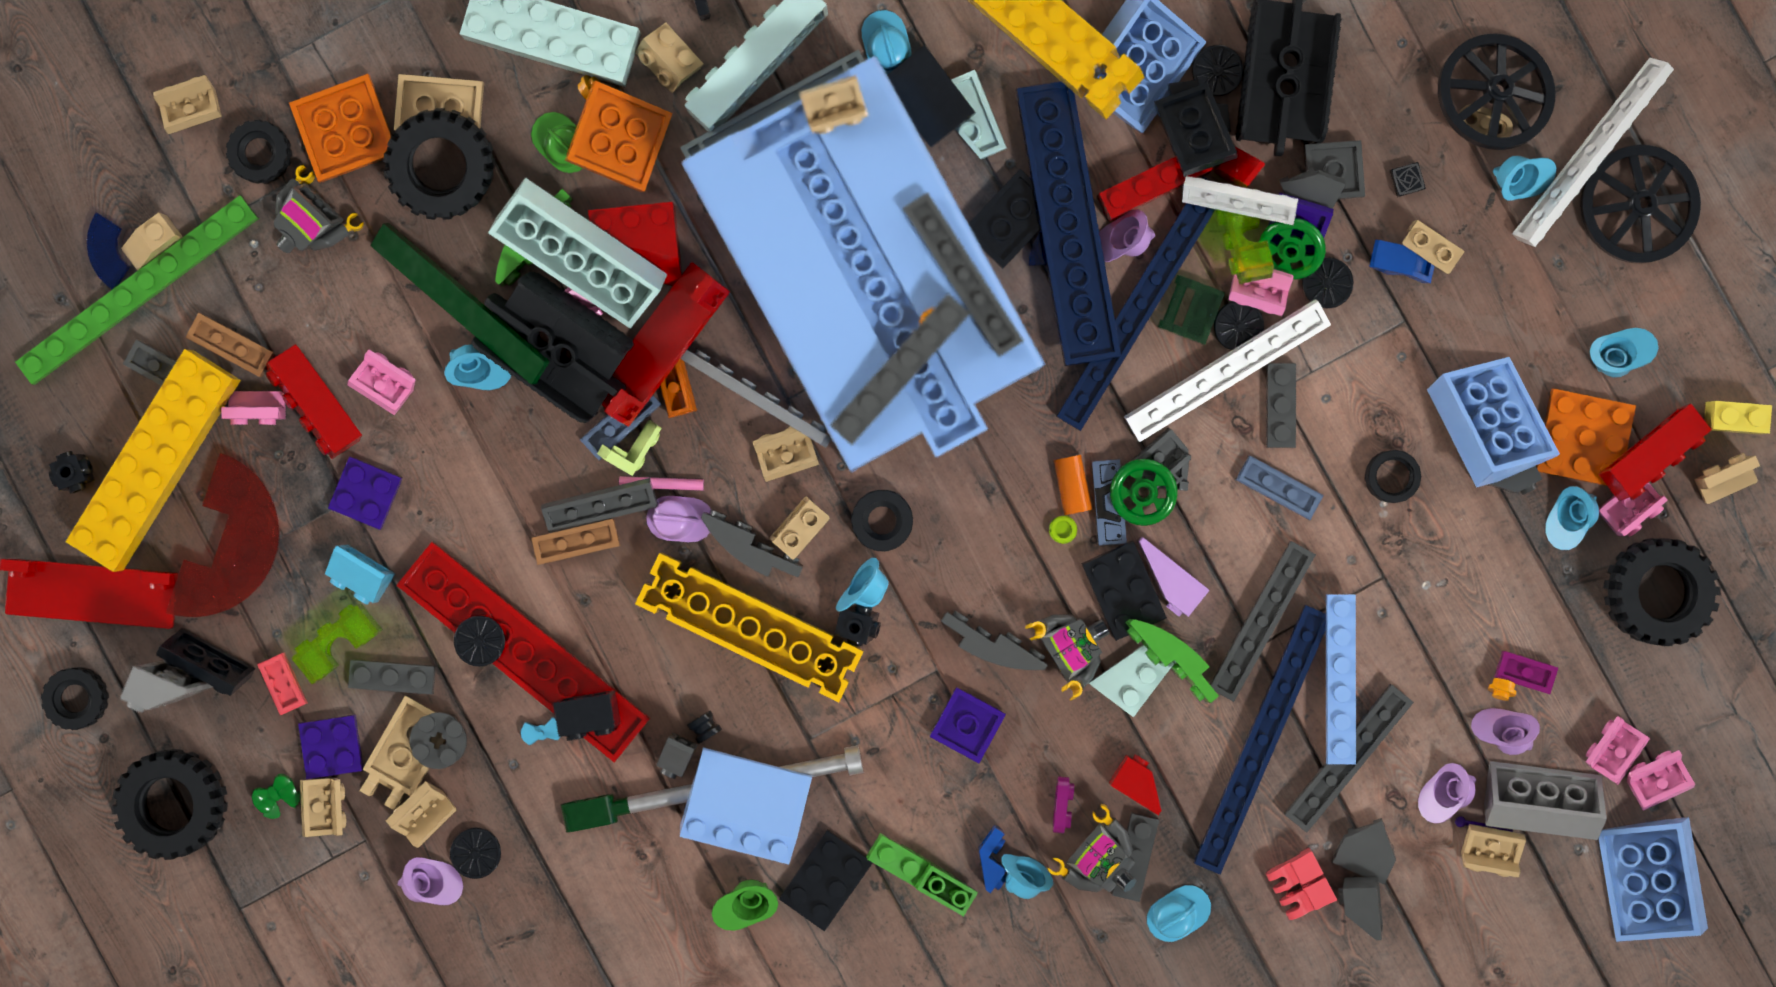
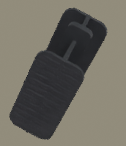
M1255 0L1251 7L1249 20L1250 25L1248 28L1247 50L1245 53L1235 138L1236 141L1248 140L1275 144L1274 156L1281 157L1284 154L1286 138L1314 141L1316 144H1321L1326 138L1342 18L1340 13L1328 15L1303 12V0H1292V3ZM1284 54H1293L1297 59V65L1294 67L1287 66L1283 60ZM1283 81L1291 83L1294 88L1293 94L1286 95L1282 93L1280 83Z
M529 272L519 278L518 286L508 301L496 293L489 295L484 304L550 362L538 382L531 385L478 338H473L472 346L488 359H491L496 365L498 364L503 370L509 372L510 375H513L523 384L530 387L534 392L536 391L548 402L554 404L555 407L561 409L562 412L568 414L569 417L574 418L580 423H587L598 414V409L608 394L615 397L621 388L626 390V385L615 378L613 374L627 352L634 346L632 339L611 325L607 320L605 321L593 310L587 308L586 305L580 303L579 300L573 298L572 295L566 293L562 288H559L555 283H552L548 278L539 273ZM540 331L547 334L549 338L548 343L540 338ZM563 348L570 350L572 359L564 356Z

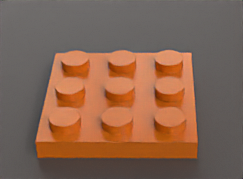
M369 74L289 103L319 183L384 159V153L388 147L387 143L392 134Z
M594 81L565 161L639 192H645L673 113L601 82Z
M1551 389L1544 424L1560 454L1555 458L1536 465V468L1541 473L1607 486L1598 474L1627 451L1636 405Z

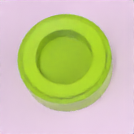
M1058 516L1051 521L1049 534L1058 543H1069L1077 535V525L1068 516Z

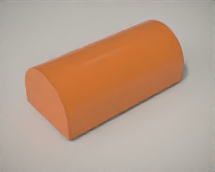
M680 359L660 385L669 418L698 411L685 362Z
M1081 455L1053 460L1064 515L1092 510Z

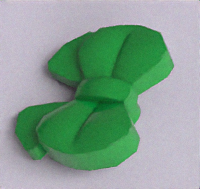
M285 774L276 775L273 784L268 788H255L251 796L254 806L263 813L264 817L270 819L280 817L281 812L277 801L280 799L292 808H295L300 802V792H296L293 780Z

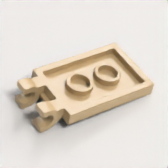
M404 696L363 768L364 771L370 774L360 789L362 793L373 796L379 783L393 791L384 805L393 810L399 807L405 794L409 796L413 794L414 790L421 784L429 768L413 757L410 748V734L412 728L421 717L437 712L408 696ZM437 733L436 737H431V742L434 743L435 749H439L440 745H443L446 740L442 738V733Z

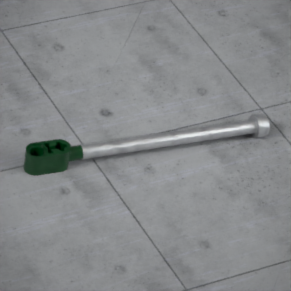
M858 745L844 748L845 754L780 766L781 768L808 774L812 777L848 770L849 775L863 773ZM692 784L615 800L613 794H606L561 804L566 833L614 824L618 822L617 816L686 803Z

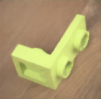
M648 420L628 453L615 445L612 449L602 445L597 454L633 476L635 471H638L643 466L645 455L649 448L657 443L661 427Z

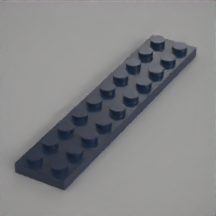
M1061 81L1017 88L1016 96L1064 366L1121 357L1075 93Z

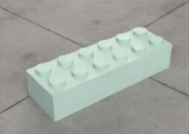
M469 0L460 35L467 41L582 75L594 76L599 80L626 87L641 32L637 27L546 0Z
M783 0L778 7L775 4L771 6L763 16L765 18L764 22L759 27L756 25L751 27L744 35L746 41L739 48L737 46L731 48L724 57L727 61L720 68L715 66L706 75L705 79L707 82L700 89L695 87L686 96L685 100L688 102L684 106L688 113L708 132L727 122L828 15L827 4L823 0Z
M527 178L523 180L500 211L488 232L629 328L634 325L661 291L667 276L665 272Z

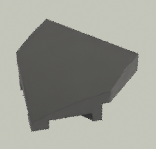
M1313 166L1307 172L1290 179L1288 176L1279 179L1284 194L1332 209L1346 185L1344 178L1320 170L1315 171Z
M1167 428L1131 461L1151 459L1163 464L1174 476L1177 489L1188 491L1189 482L1187 479L1191 455L1188 454L1189 449L1173 430ZM1144 470L1142 478L1154 481L1156 473ZM1157 486V488L1166 489V486Z
M1382 818L1360 828H1348V834L1343 836L1332 857V863L1365 877H1379V883L1385 884L1396 862L1394 846L1391 844Z

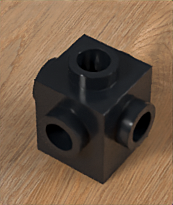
M68 451L56 456L57 461L49 464L51 469L49 472L50 480L54 487H58V490L69 491L72 494L85 489V484L95 481L92 474V464L85 454H73L72 451ZM67 467H69L71 470L70 476L67 472Z
M857 604L856 606L851 605L846 610L840 611L834 635L847 639V643L854 646L866 645L873 638L876 639L879 634L881 622H878L880 613L872 611V607L865 608Z

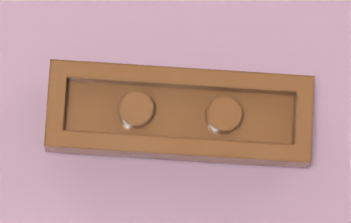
M201 313L197 314L185 337L258 377H263L268 361L272 360L275 352Z
M614 518L531 538L537 565L621 546Z

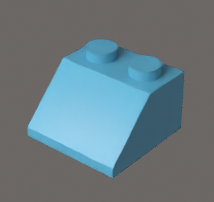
M336 545L325 575L331 578L329 581L331 584L342 590L346 587L355 592L353 597L368 605L369 602H379L395 573L349 545Z

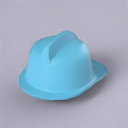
M888 10L876 11L866 18L861 31L867 58L877 57L887 75L912 56L905 25L898 15Z
M1511 156L1501 166L1494 168L1493 174L1497 177L1496 180L1498 186L1502 189L1503 198L1510 201L1537 196L1544 192L1553 182L1557 168L1555 163L1549 158L1528 159L1522 156Z
M1630 328L1597 338L1592 343L1589 352L1598 372H1602L1610 377H1622L1631 370L1650 363L1656 357L1659 347L1657 339L1649 331L1640 328Z
M472 344L451 350L449 354L450 361L445 367L444 372L447 381L452 385L480 390L498 389L504 386L511 378L509 372L503 370L498 364L496 365L491 359L478 352Z
M1570 486L1561 492L1548 515L1545 526L1548 541L1555 548L1570 550L1577 547L1588 529L1596 523L1599 517V506L1595 495L1588 494L1584 489L1577 486Z
M877 558L868 559L857 570L849 587L837 602V611L846 610L854 603L870 608L881 602L888 587V580L879 570Z
M1004 854L1001 857L1004 869L1007 871L1005 887L1008 892L1014 893L1023 899H1031L1042 891L1050 890L1053 886L1051 874L1037 860L1011 854Z
M1194 885L1179 887L1157 900L1150 907L1147 914L1149 930L1156 938L1162 941L1174 942L1180 940L1200 928L1208 920L1211 913V902L1208 895L1201 888Z

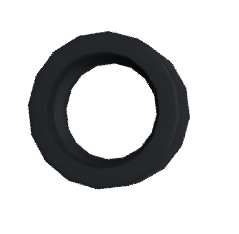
M1399 450L1380 452L1371 459L1365 472L1366 486L1371 494L1380 501L1388 503L1403 502L1414 496L1420 487L1422 477L1420 466L1414 457ZM1389 460L1402 462L1409 471L1410 477L1407 486L1397 493L1386 492L1377 482L1376 476L1379 467Z

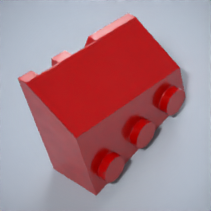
M673 202L588 210L591 223L665 272L667 276L663 284L674 286L682 275L676 209Z

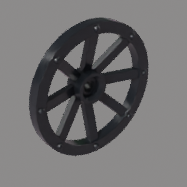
M1484 34L1465 41L1447 58L1438 79V100L1442 113L1449 125L1468 142L1486 149L1506 150L1529 142L1546 126L1555 105V83L1547 63L1533 47L1509 35ZM1487 46L1497 47L1496 75L1472 50ZM1506 49L1518 53L1529 62L1510 76L1506 75ZM1464 57L1487 81L1451 79V75L1459 59ZM1535 70L1541 82L1543 94L1516 87L1514 83ZM1496 85H1501L1504 91L1501 92ZM1450 88L1483 91V96L1458 114L1452 102ZM1512 96L1542 104L1540 114L1531 127ZM1489 102L1493 106L1488 133L1485 135L1471 128L1464 120ZM1505 103L1522 133L1512 137L1499 138L1497 133L1502 106Z
M1650 145L1628 146L1607 155L1597 167V170L1586 181L1581 194V216L1585 229L1593 242L1611 257L1629 263L1655 262L1678 251L1693 234L1701 210L1699 187L1688 166L1671 152ZM1638 156L1652 157L1665 163L1648 189L1645 187ZM1628 157L1636 191L1613 178L1605 171L1615 162ZM1673 169L1682 180L1687 193L1657 197V191ZM1598 181H1602L1627 197V201L1593 207V195ZM1640 198H1644L1647 201L1646 208L1641 207ZM1688 202V213L1683 228L1658 209V205ZM1628 210L1630 214L1608 240L1599 229L1594 216ZM1650 215L1676 236L1671 243L1657 251H1653ZM1640 218L1643 253L1630 252L1616 246L1634 222Z

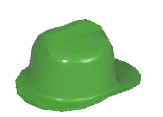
M546 113L539 117L533 125L531 133L533 144L558 170L567 173L580 171L583 168L565 161L577 126L561 113Z
M753 879L744 880L735 887L733 892L717 900L712 909L713 921L724 930L735 931L746 928L773 916L778 907L777 896L772 890L768 889L766 883Z

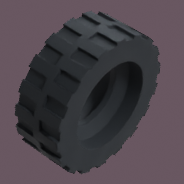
M254 120L252 122L246 121L243 125L237 126L236 130L230 134V139L226 143V158L229 160L228 164L238 176L252 183L267 184L270 181L278 180V177L286 173L285 170L291 164V143L280 128L267 121ZM257 138L267 140L273 149L272 158L262 166L251 164L245 154L248 143Z
M875 490L864 495L855 505L851 517L852 529L856 538L865 547L874 551H890L902 545L909 537L913 526L912 511L906 500L899 494L889 490ZM877 507H887L896 516V525L888 534H877L869 526V515Z
M84 667L60 670L57 674L52 675L48 683L44 685V691L41 694L43 703L41 706L46 713L47 719H50L55 726H60L65 730H78L98 722L97 720L105 714L104 711L108 707L107 700L109 698L106 683H103L102 678L98 674L96 675L93 673L94 671L84 669ZM70 685H80L88 693V704L80 712H70L62 704V693Z

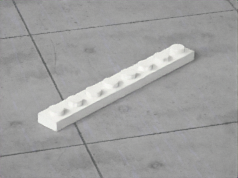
M1654 58L1647 60L1512 233L1518 241L1536 247L1544 238L1547 231L1562 215L1565 208L1597 170V167L1607 154L1613 150L1618 140L1630 128L1632 122L1643 108L1648 105L1658 89L1666 82V79L1674 70L1668 62Z
M1311 301L1125 415L1124 418L1135 438L1141 442L1329 327L1331 324L1319 301Z

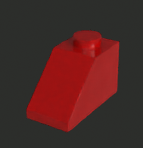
M1235 146L1237 158L1219 164L1215 173L1233 186L1247 188L1264 167L1265 163Z
M1136 754L1133 758L1125 755L1109 781L1110 786L1159 816L1161 806L1153 772L1147 768L1149 762Z

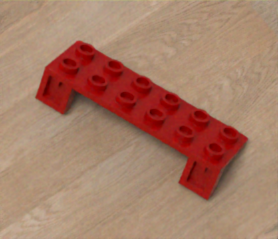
M691 262L632 340L634 346L627 352L613 374L627 388L626 390L621 388L615 397L608 394L602 403V406L606 408L605 412L629 427L731 291L695 263Z
M13 558L0 560V570L8 571L5 614L166 629L174 627L179 573L127 568L123 571L113 572L104 566Z

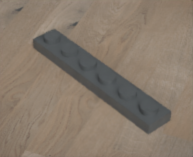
M928 192L905 206L903 211L971 313V316L997 356H1002L1022 343L1024 340Z
M947 294L830 426L849 444L853 445L971 313L950 294Z
M1293 541L1288 543L1210 683L1215 692L1233 702L1235 701L1316 554Z
M1390 684L1356 725V764L1325 763L1286 810L1284 815L1307 833L1414 702Z

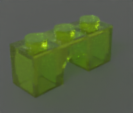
M1216 209L1219 226L1224 225L1225 233L1222 234L1225 250H1230L1232 258H1229L1230 271L1232 275H1237L1239 284L1272 278L1274 264L1267 240L1251 242L1243 236L1246 231L1259 228L1260 218Z
M352 604L348 605L338 613L341 617L334 624L330 621L316 631L319 636L311 642L306 639L294 649L297 653L291 659L311 684L318 683L339 666L331 653L332 644L337 638H346L355 649H358L383 630L363 604L356 605L355 607Z

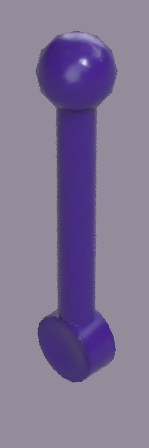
M1462 816L1457 817L1455 820L1457 827L1472 824L1513 832V829L1486 826L1485 823L1465 820Z

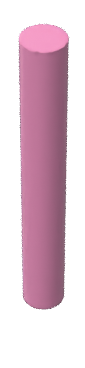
M619 477V485L650 478L653 489L704 490V479Z

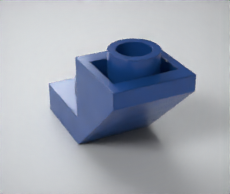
M1375 240L1369 267L1387 275H1405L1421 283H1431L1434 265L1404 245Z
M996 825L992 827L978 847L985 888L989 893L994 888L999 890L1006 881V870L1003 864L990 856L992 852L997 854L1006 841L1002 838L1005 835L1004 831Z

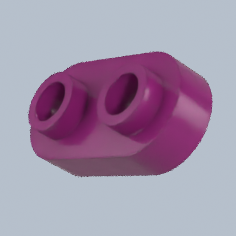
M1057 777L1053 833L1064 834L1065 828L1071 827L1072 812L1067 811L1068 800H1073L1074 783H1069V777Z

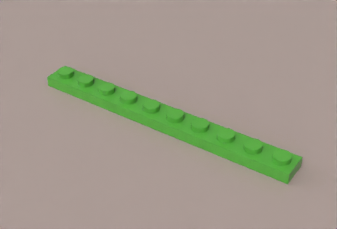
M239 195L23 355L15 363L31 385L37 384L259 219L244 197Z

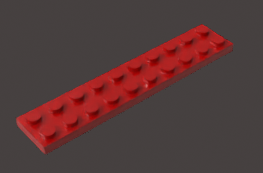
M434 542L429 544L396 585L454 633L463 621L473 616H486L495 620L504 632L505 647L501 656L492 664L552 713H554L553 703L559 699L615 690ZM617 690L615 691L621 723L614 728L615 731L611 734L595 736L594 731L587 732V736H584V739L614 763L651 719Z

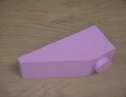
M1141 537L1137 542L1163 598L1169 602L1166 607L1178 617L1182 613L1189 617L1209 592V589L1145 538Z

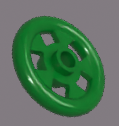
M1295 218L1293 225L1273 222L1263 231L1258 242V255L1263 266L1293 275V280L1302 279L1313 274L1321 266L1326 254V245L1321 232L1310 222ZM1292 229L1304 232L1303 238L1301 239L1295 235L1291 236ZM1277 233L1283 237L1278 245L1271 242V239ZM1306 245H1314V254H1305ZM1292 247L1296 249V252L1289 253L1287 249ZM1278 253L1279 257L1284 261L1277 264L1271 256ZM1302 260L1304 266L1292 269L1290 263Z
M1136 459L1126 463L1116 472L1110 486V498L1115 511L1127 522L1140 526L1153 525L1164 520L1174 509L1178 496L1176 480L1170 470L1163 464L1151 459ZM1149 470L1156 473L1154 481L1142 478L1143 471ZM1129 475L1136 479L1130 489L1123 486V482ZM1157 486H1166V498L1157 497ZM1141 487L1148 488L1149 495L1146 497L1140 496L1139 489ZM1128 496L1137 504L1131 510L1123 502ZM1154 503L1157 511L1145 515L1143 506H1149Z

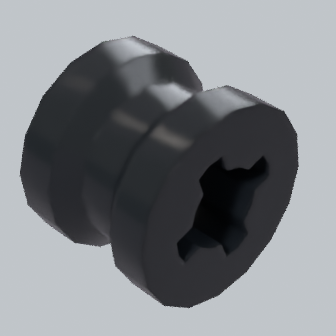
M711 710L687 724L689 730L695 732L698 744L722 730L719 724H715Z

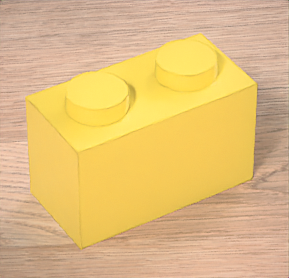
M1724 401L1706 402L1704 420L1712 429L1711 431L1770 434L1772 405Z

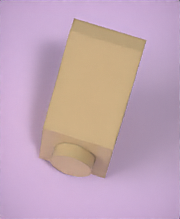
M158 212L139 226L121 249L138 271L183 238V236L167 215Z

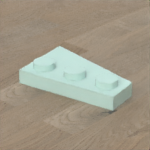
M976 70L952 79L976 112L975 115L956 129L960 136L980 159L1007 149Z
M1144 645L1089 682L1091 686L1132 717L1136 715L1174 664L1171 662L1168 666L1164 667L1158 663L1155 666L1146 656L1145 652L1148 649Z

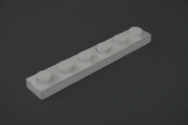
M696 349L694 354L686 350L680 358L825 448L832 438L825 434L827 431L826 427L814 420L811 424L803 421V413L791 406L785 410L778 405L781 400L768 392L764 396L755 391L757 385L749 380L742 378L739 382L731 377L734 371L721 363L716 368L708 363L711 357Z

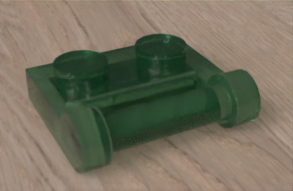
M1177 275L1174 282L1176 284L1165 316L1163 320L1159 321L1157 328L1205 345L1225 292ZM1191 289L1195 292L1182 326L1174 324L1186 290Z

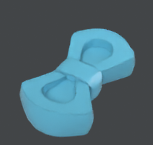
M552 717L545 725L535 726L525 722L521 728V738L528 745H532L537 740H544L546 738L559 740L555 717Z

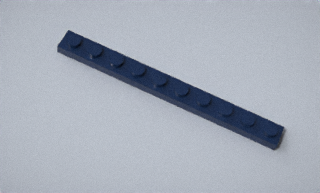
M1189 203L1185 204L1115 319L1121 357L1089 362L1056 416L1057 418L1079 431L1082 430L1216 209Z
M1307 605L1303 606L1195 857L1194 864L1221 875L1326 631L1325 613Z

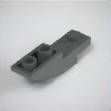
M711 509L710 514L703 512L701 519L710 533L740 562L767 577L772 567L799 577L803 568L802 565L798 564L800 559L797 557L791 559L785 553L783 557L772 553L774 548L762 542H758L757 546L753 545L756 533L751 532L752 526L738 520L736 524L725 521L727 516Z
M956 610L953 614L946 612L941 619L942 623L964 636L958 647L978 658L1000 666L1022 670H1045L1048 666L1043 662L1045 658L1043 654L1032 647L1028 652L1019 646L1022 641L1009 632L1005 636L999 633L993 642L990 640L992 634L980 626L976 630L966 624L969 619Z

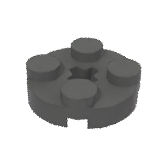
M440 712L431 713L421 717L412 728L410 748L413 757L428 768L445 769L455 764L466 751L467 734L462 724L452 715ZM437 733H442V738L446 739V744L440 745L439 749H435L434 743L431 742V737H436Z

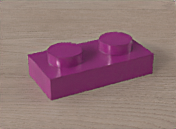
M1502 650L1494 677L1551 694L1558 667Z

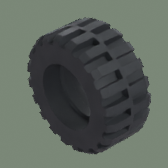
M444 108L421 111L402 123L387 143L388 147L383 162H385V169L383 171L385 179H388L390 183L388 188L391 194L395 193L399 198L398 202L403 207L405 205L412 209L411 213L417 216L423 214L426 215V219L431 220L436 218L447 220L452 219L456 215L461 216L481 201L492 183L495 167L492 144L487 141L485 131L482 128L479 129L474 124L475 121L469 116L466 118L460 115L461 112L455 110L445 111ZM432 138H445L455 143L462 150L466 160V171L459 184L447 190H436L420 181L413 168V157L416 149L424 141Z
M1650 538L1640 543L1631 544L1626 552H1620L1616 556L1617 563L1610 565L1607 571L1611 575L1609 581H1604V589H1608V596L1604 597L1605 605H1609L1611 611L1608 612L1612 620L1618 622L1617 627L1623 633H1628L1630 638L1646 644L1673 646V644L1681 645L1689 642L1690 637L1697 638L1703 633L1701 628L1703 626H1710L1714 620L1710 617L1712 611L1717 612L1719 608V603H1715L1716 595H1721V587L1715 586L1714 580L1719 579L1717 571L1711 570L1709 567L1712 562L1707 556L1700 555L1701 550L1697 547L1687 545L1685 541ZM1666 565L1674 568L1684 583L1685 594L1680 608L1668 618H1655L1648 615L1639 600L1640 582L1645 573L1654 566Z
M182 749L163 750L144 756L128 767L127 773L122 774L117 781L120 786L114 789L112 798L116 799V804L111 806L112 814H117L119 820L114 822L117 830L122 829L125 835L122 836V839L126 844L132 842L135 845L133 850L140 854L146 852L149 858L158 859L164 857L165 860H173L177 857L189 855L213 840L217 835V829L222 827L225 821L222 815L223 812L227 811L228 802H224L223 796L227 794L226 786L221 787L218 781L222 777L218 771L213 772L210 769L212 764L207 759L202 761L198 759V754L194 752L185 753ZM163 778H173L180 781L189 790L193 799L194 808L191 820L186 826L178 830H167L159 826L152 819L147 808L149 789L156 781Z

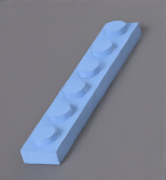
M1326 594V764H1356L1355 594Z

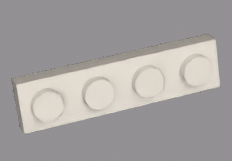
M1186 176L1182 202L1293 225L1298 199L1286 195L1262 192L1257 189L1233 186L1228 183L1223 184L1203 178Z

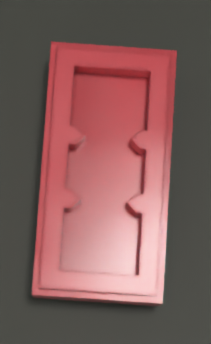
M285 652L257 664L280 716L308 703Z

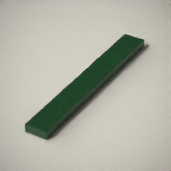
M383 223L370 246L531 385L536 384L550 361L391 224Z

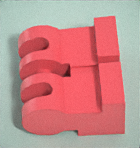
M1309 847L1301 851L1297 856L1271 868L1265 873L1268 881L1285 877L1283 881L1273 887L1275 894L1289 891L1291 887L1300 883L1302 888L1289 891L1279 899L1281 906L1298 902L1296 906L1286 911L1289 920L1300 918L1313 910H1318L1337 901Z

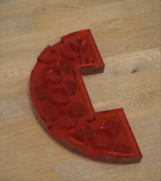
M223 453L219 455L202 505L229 515L212 567L186 559L183 560L166 610L167 614L183 617H202L229 610L242 603L262 585L276 560L280 541V524L273 498L267 487L250 468Z

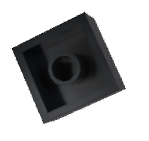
M615 690L559 699L553 703L558 737L566 736L567 741L582 739L584 736H587V732L594 731L595 736L611 734L615 731L614 728L621 723Z

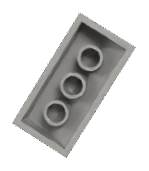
M162 660L134 666L120 699L128 702L127 707L143 712L144 709L151 710L152 708H159L160 706L178 702L213 686L202 680L191 678L184 670L170 666Z
M1490 761L1484 800L1485 824L1491 827L1598 840L1607 820L1602 775Z

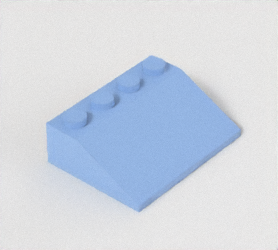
M1126 0L1102 35L1116 47L1120 57L1125 54L1143 72L1145 78L1130 94L1123 91L1119 95L1121 104L1113 112L1115 116L1143 134L1157 114L1154 101L1170 95L1167 84L1176 83L1181 80L1207 41L1159 0ZM1101 73V74L1098 76V79H1099L1100 76H1101L1102 79H1104V78L1107 76V74H1106V73H1104V74Z
M1510 357L1444 373L1427 389L1476 488L1501 481L1555 458L1560 454Z
M703 747L680 823V837L789 865L796 844L812 776Z
M1689 817L1602 829L1599 836V844L1616 942L1701 936L1708 929Z

